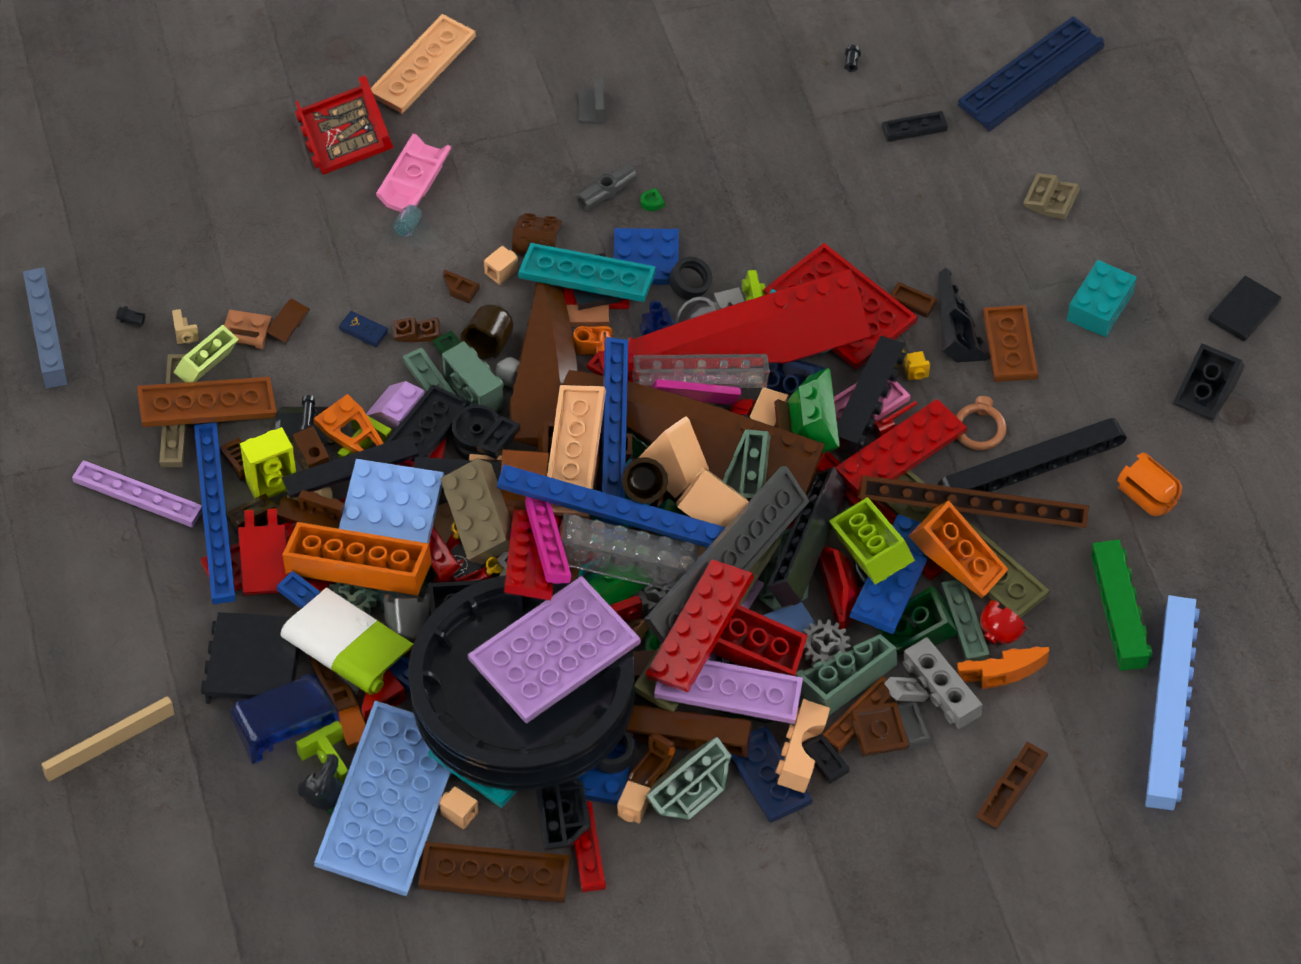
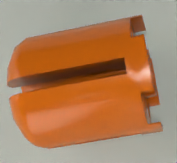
M1141 453L1137 455L1139 460L1130 468L1127 465L1124 467L1117 479V482L1120 483V487L1117 488L1150 516H1162L1171 511L1177 504V500L1180 499L1182 494V484L1179 479L1147 453Z

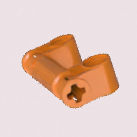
M581 326L576 328L573 334L575 353L578 355H596L598 351H604V341L606 337L611 338L613 336V329L608 326Z

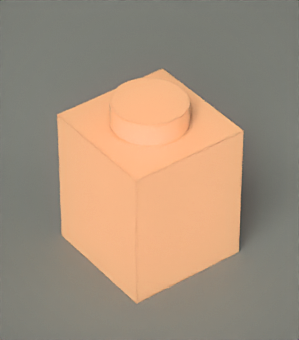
M501 246L484 260L485 274L501 285L518 271L517 255L513 251Z
M628 781L617 804L618 816L627 822L641 823L649 804L645 795L650 788Z
M455 786L450 792L444 793L440 799L441 815L463 830L478 814L477 800Z

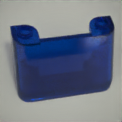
M305 674L296 681L248 700L237 701L230 710L232 722L252 764L262 761V753L267 748L269 752L273 751V745L313 728H316L318 731L337 720L340 723L339 712L318 677L311 674Z

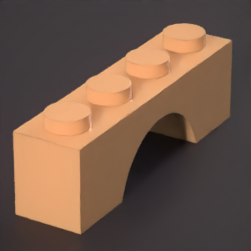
M803 699L800 708L798 707L795 724H790L786 738H789L790 741L789 743H784L781 755L785 756L784 761H779L776 773L780 774L777 784L805 793L815 760L806 754L802 743L822 734L830 711L829 707Z

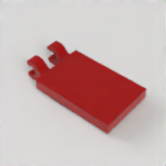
M277 508L267 509L268 526L256 527L254 526V510H244L245 527L238 528L243 596L280 593L277 591V585L288 575L285 573L282 556L286 548L285 525L277 524Z

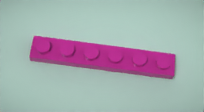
M526 496L525 506L546 582L554 584L570 583L571 572L551 503Z

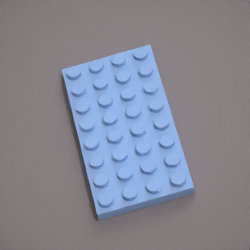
M378 701L374 702L314 862V867L406 897L451 773L429 757L428 751L430 749L418 730L414 713Z

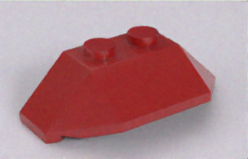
M824 546L818 559L819 569L835 623H839V630L847 629L854 620L850 617V614L862 587L857 585L858 578L855 575L850 560L838 549Z

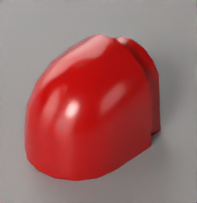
M740 399L731 406L729 411L739 415L747 414L750 416L756 400Z

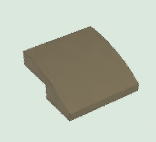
M1037 173L1023 205L1034 212L1066 220L1080 191L1079 184L1059 182L1057 175Z

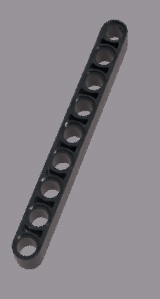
M1109 418L942 478L938 485L992 492L1116 448L1126 441L1127 436L1117 420Z

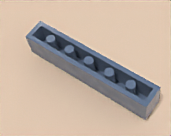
M45 268L23 271L45 387L47 389L67 385Z

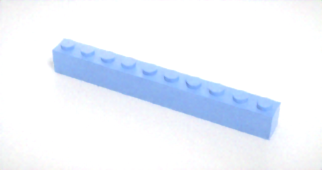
M1168 595L1145 807L1174 811L1176 802H1181L1182 788L1178 787V782L1183 781L1184 767H1180V762L1185 761L1186 747H1182V741H1186L1188 735V727L1184 726V721L1189 720L1190 707L1186 706V701H1190L1192 687H1188V681L1193 679L1194 667H1190V661L1194 662L1196 648L1192 647V642H1196L1198 628H1194V622L1198 623L1200 609L1195 608L1196 599Z

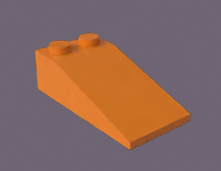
M949 500L934 508L909 535L925 555L980 598H983L1008 570Z

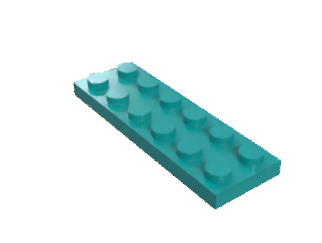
M530 243L518 275L520 279L645 302L656 274V266Z

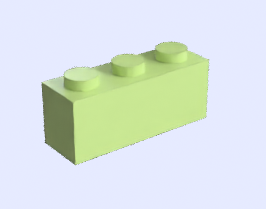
M221 325L181 359L174 373L184 382L198 381L230 354L239 339L224 325Z

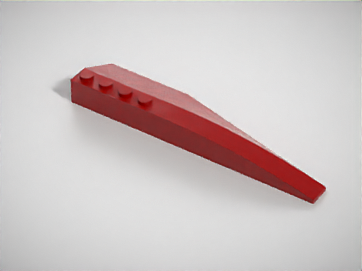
M849 269L734 304L628 341V373H633L634 371L654 372V370L665 369L671 371L681 368H719L729 365L746 366V364L767 365L768 363L777 362L779 364L790 363L870 338L869 327L853 273ZM604 351L597 353L604 372Z

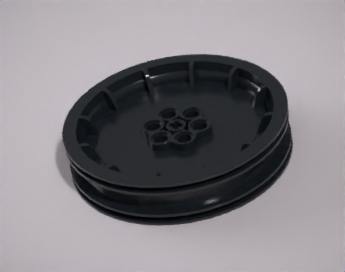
M506 575L490 578L473 584L447 599L432 613L418 633L411 651L408 673L416 725L428 748L445 766L477 784L502 790L530 791L569 782L590 771L603 761L617 746L629 725L635 702L633 651L630 650L531 721L525 723L470 662L468 654L546 600L504 593ZM571 582L553 583L552 596L571 584Z

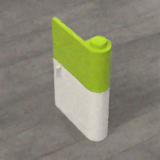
M325 588L292 616L281 630L282 638L369 695L378 693L382 689L384 684L382 681L383 673L413 648V643L328 588Z

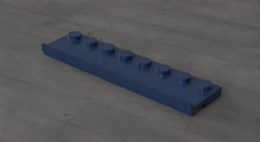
M1073 16L958 100V106L985 126L987 131L990 132L1102 50L1104 47L1103 38L1096 37L1091 33L1090 28Z

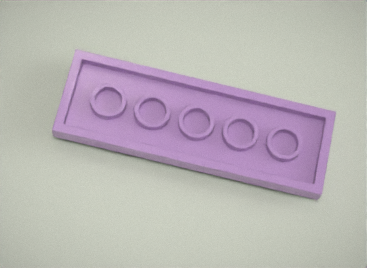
M707 660L688 693L657 682L654 698L795 724L803 678Z

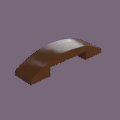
M308 655L320 686L334 713L356 706V700L345 679Z

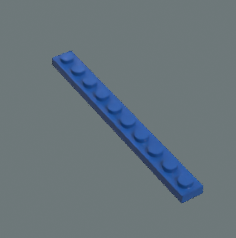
M606 337L604 341L603 387L606 389L602 417L600 492L625 498L621 476L625 468L628 340ZM599 517V542L621 545L624 540V524Z
M217 423L194 425L212 603L214 605L236 601Z
M505 464L497 483V488L706 548L726 528Z

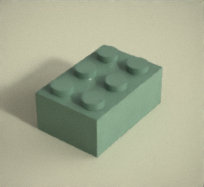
M463 341L442 353L444 379L457 396L470 401L471 405L476 404L490 407L497 414L504 411V384L499 376H495L491 372L489 365L479 359L473 347H469Z

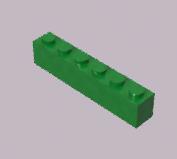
M1120 540L1094 542L1090 556L1119 671L1147 668L1149 658H1152L1151 645L1146 643V626L1141 624L1142 611L1140 605L1137 606L1136 587L1131 585V568L1126 566V549L1122 548Z

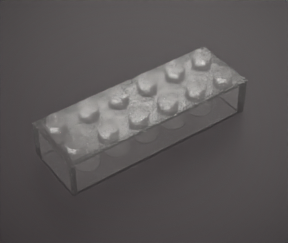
M564 513L559 527V534L569 567L666 590H671L698 559V545L670 539L665 536L649 534L644 531L628 529L623 526H615L598 520L594 521L577 515Z

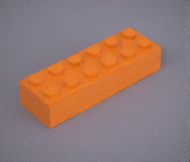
M297 522L282 554L286 574L294 571L302 577L418 596L432 563L429 543Z

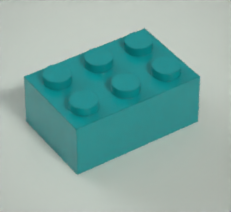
M1097 260L1069 304L1067 321L1107 337L1134 294L1137 276Z

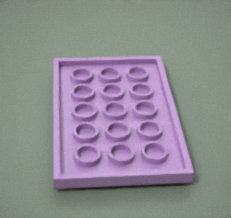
M581 576L553 595L551 600H546L468 654V659L523 721L528 723L635 648L641 641L640 637Z

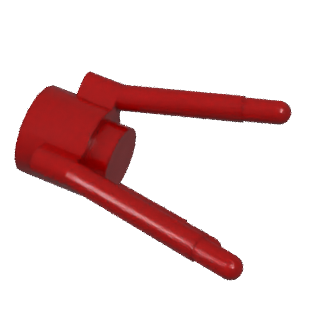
M917 401L910 403L888 417L876 421L874 430L877 436L881 437L896 427L893 419L916 406Z

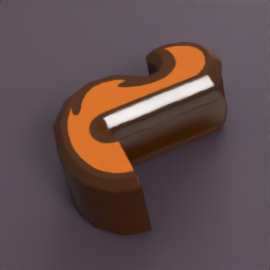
M654 733L649 737V750L631 770L628 781L651 788L654 782L663 776L670 767L675 755V743L659 733Z

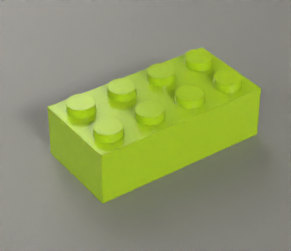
M868 497L829 520L840 543L875 585L915 561L905 540Z

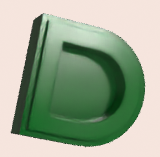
M657 188L645 191L640 197V205L646 211H656L665 208V202Z

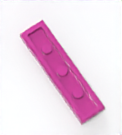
M657 379L651 386L652 388L708 403L733 405L741 396V388L663 379Z

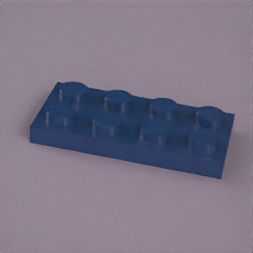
M767 726L752 732L747 758L730 753V760L769 823H772L811 805L812 797L807 790H805V793L777 784L780 774L776 773L779 761H784L785 756L781 755V748Z

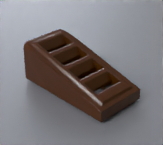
M237 438L220 446V451L241 481L245 479L244 466H240L243 464V460H236L241 458L242 454L239 453L232 456L241 451L240 443L242 441L240 438Z

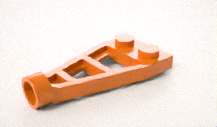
M348 394L314 418L313 423L328 438L353 453L364 450L358 444L367 437L371 438L376 446L384 444L363 408ZM352 420L357 421L362 428V432L355 438L345 435L340 430Z

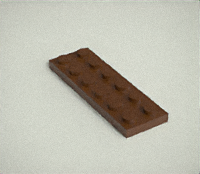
M425 842L419 889L564 903L570 855Z

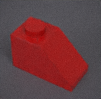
M389 669L383 673L382 681L384 684L382 689L372 695L365 694L362 706L365 724L375 701L393 707L405 701L404 688Z

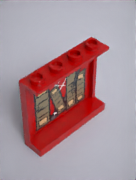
M366 75L358 78L361 86L301 108L299 102L295 101L298 110L294 111L299 123L303 122V125L300 126L304 138H309V140L305 141L309 152H314L315 154L311 156L315 168L320 167L323 175L394 148Z

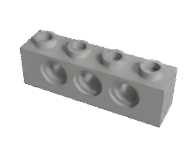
M928 637L904 650L903 665L908 673L914 674L917 678L916 680L923 685V689H926L930 694L933 704L936 707L940 706L944 711V716L950 724L954 723L960 729L981 717L983 704ZM924 666H929V667H931V668H930V669H925V668H923V667H924ZM937 683H943L945 685L939 686L937 685ZM951 700H957L959 702L953 703L951 702Z

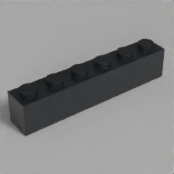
M880 336L837 423L840 445L837 450L854 455L860 448L863 449L867 442L866 435L868 431L872 432L876 420L874 418L876 415L881 414L884 405L882 402L884 398L888 399L892 386L890 385L892 382L897 381L900 371L898 369L900 365L904 366L906 362L905 343Z

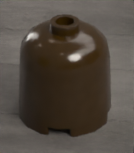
M484 305L477 310L462 331L461 341H464L469 347H473L480 359L486 360L487 357H494L495 359L499 356L512 334L514 325L512 317L504 308L498 305Z
M648 457L636 458L630 461L623 469L621 476L622 486L632 500L642 504L653 503L666 492L668 474L663 465L657 460Z

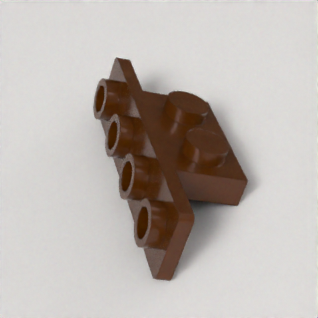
M302 490L298 496L299 501L284 496L277 507V517L294 523L301 522L339 529L345 506L338 499H330L320 496L316 492Z

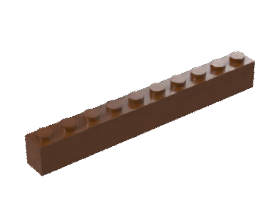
M860 475L858 498L861 499L868 497L870 500L936 508L949 500L960 512L1081 528L1087 527L1089 505L866 475Z

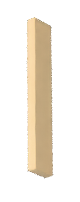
M168 696L43 762L42 768L46 779L50 782L174 715L171 700Z

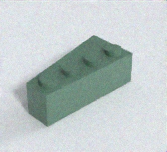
M881 634L853 646L854 649L851 651L835 654L831 660L824 663L821 661L813 664L811 669L797 671L795 676L803 678L801 694L811 702L829 707L828 716H830L897 665L896 647Z

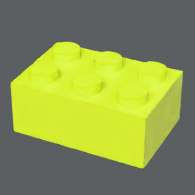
M283 428L270 430L266 434L240 443L246 483L254 499L265 493L270 498L286 492L282 477L296 473L293 447Z

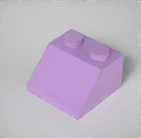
M407 381L390 385L366 415L389 427L394 432L424 396L425 392L423 389Z

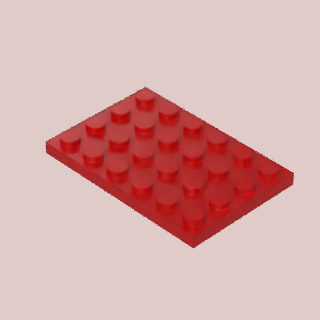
M823 243L763 289V293L767 295L772 289L780 291L851 269L860 293L871 337L832 349V351L857 370L869 360L880 336L895 340L917 322L918 316Z

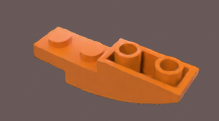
M1049 647L1012 648L1002 651L1001 659L990 658L984 661L966 660L957 663L956 673L964 682L980 681L982 689L1007 685L1035 673L1046 665Z

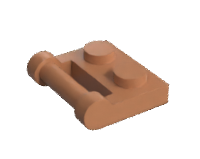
M229 310L224 326L230 332L235 333L234 335L239 339L237 343L255 346L256 349H264L268 337L266 331L272 324V316Z

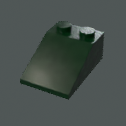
M933 586L909 599L894 634L876 628L879 635L881 634L896 647L897 655L903 654L904 650L926 637L935 646L959 634L944 598Z

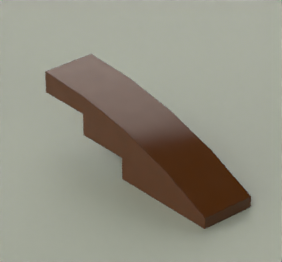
M1026 742L1018 757L1013 759L1003 777L1001 776L976 818L998 829L1039 771L1048 753Z

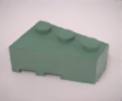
M745 429L729 468L724 474L723 482L747 500H751L766 483L771 439L768 431Z

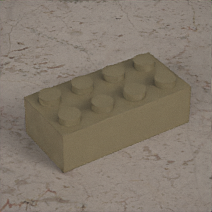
M477 458L440 478L467 559L482 565L486 563L488 558L497 557L503 552H507L509 550L512 522L501 490L497 488L498 482L492 464Z

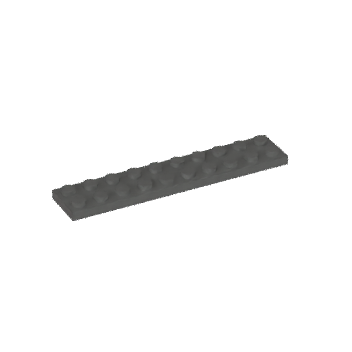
M781 466L645 617L644 620L661 644L665 641L712 559L749 571L810 502L787 466Z

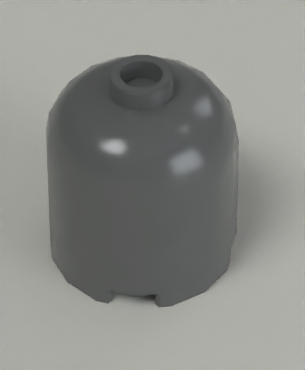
M397 593V597L391 598L390 594H385L383 596L385 626L414 645L418 633L430 617V594L426 593L424 597H419V594L415 596Z

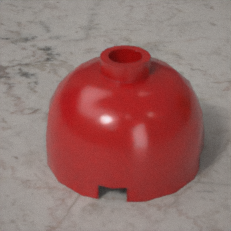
M990 600L980 616L981 628L985 632L984 638L992 644L996 642L1011 644L1017 641L1027 630V627H1024V621L1009 608L1001 609L998 607L999 602Z

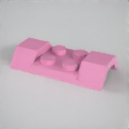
M412 134L378 189L376 196L390 209L405 214L414 210L421 198L426 195L443 167L442 164L449 154L451 146L446 145L438 149L426 145L418 135Z

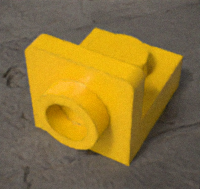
M923 351L907 354V359L903 366L907 381L929 377L930 363L926 361Z

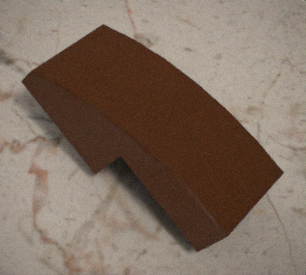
M291 298L278 313L266 331L267 334L287 344L295 329L299 328L310 308Z
M409 317L393 321L395 341L427 342L441 336L438 317L416 321L415 317Z

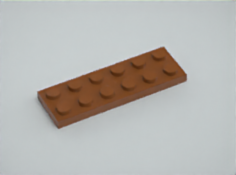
M270 377L137 386L142 427L276 418L277 412Z

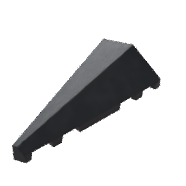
M945 268L939 273L942 352L956 362L986 361L990 358V355L982 349V337L976 336L975 322L965 301L961 300L957 295L959 291L958 286L952 285L951 271Z

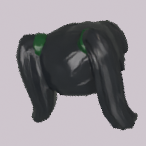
M327 754L326 762L318 778L315 779L316 773L312 772L307 777H304L298 786V794L305 799L307 804H311L317 809L325 810L331 816L343 787L342 783L334 776L339 763V758L335 754Z

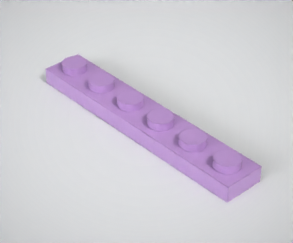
M84 460L72 476L74 483L192 528L203 512L202 505Z

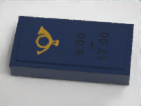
M350 311L339 325L340 331L374 347H377L388 334L387 327L353 311Z

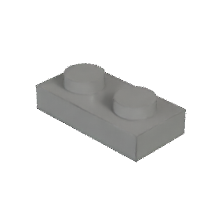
M889 677L884 683L890 690V695L897 701L925 702L930 697L926 689H923V685L916 680L917 678Z

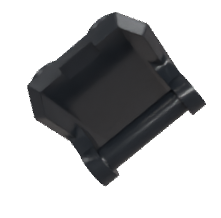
M303 396V406H285L277 411L275 430L282 427L290 443H293V434L311 426L315 428L322 443L328 445L336 443L313 423L316 416L329 408L314 406V396Z

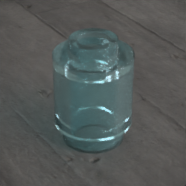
M408 205L403 208L393 223V227L398 235L407 237L412 235L422 219V212L418 207Z

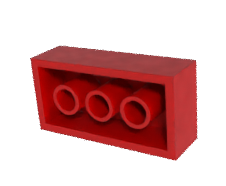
M738 605L711 653L738 665L795 676L808 635Z

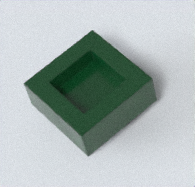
M452 330L433 340V346L441 356L442 353L461 343Z

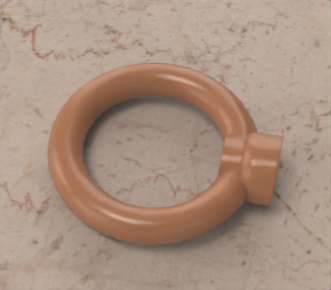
M978 396L975 404L963 407L956 414V417L961 422H963L967 415L976 412L981 416L990 415L997 423V433L988 441L977 442L971 440L965 434L958 437V441L967 448L978 451L989 450L1000 444L1005 437V419L997 409L992 407L993 400L990 397Z

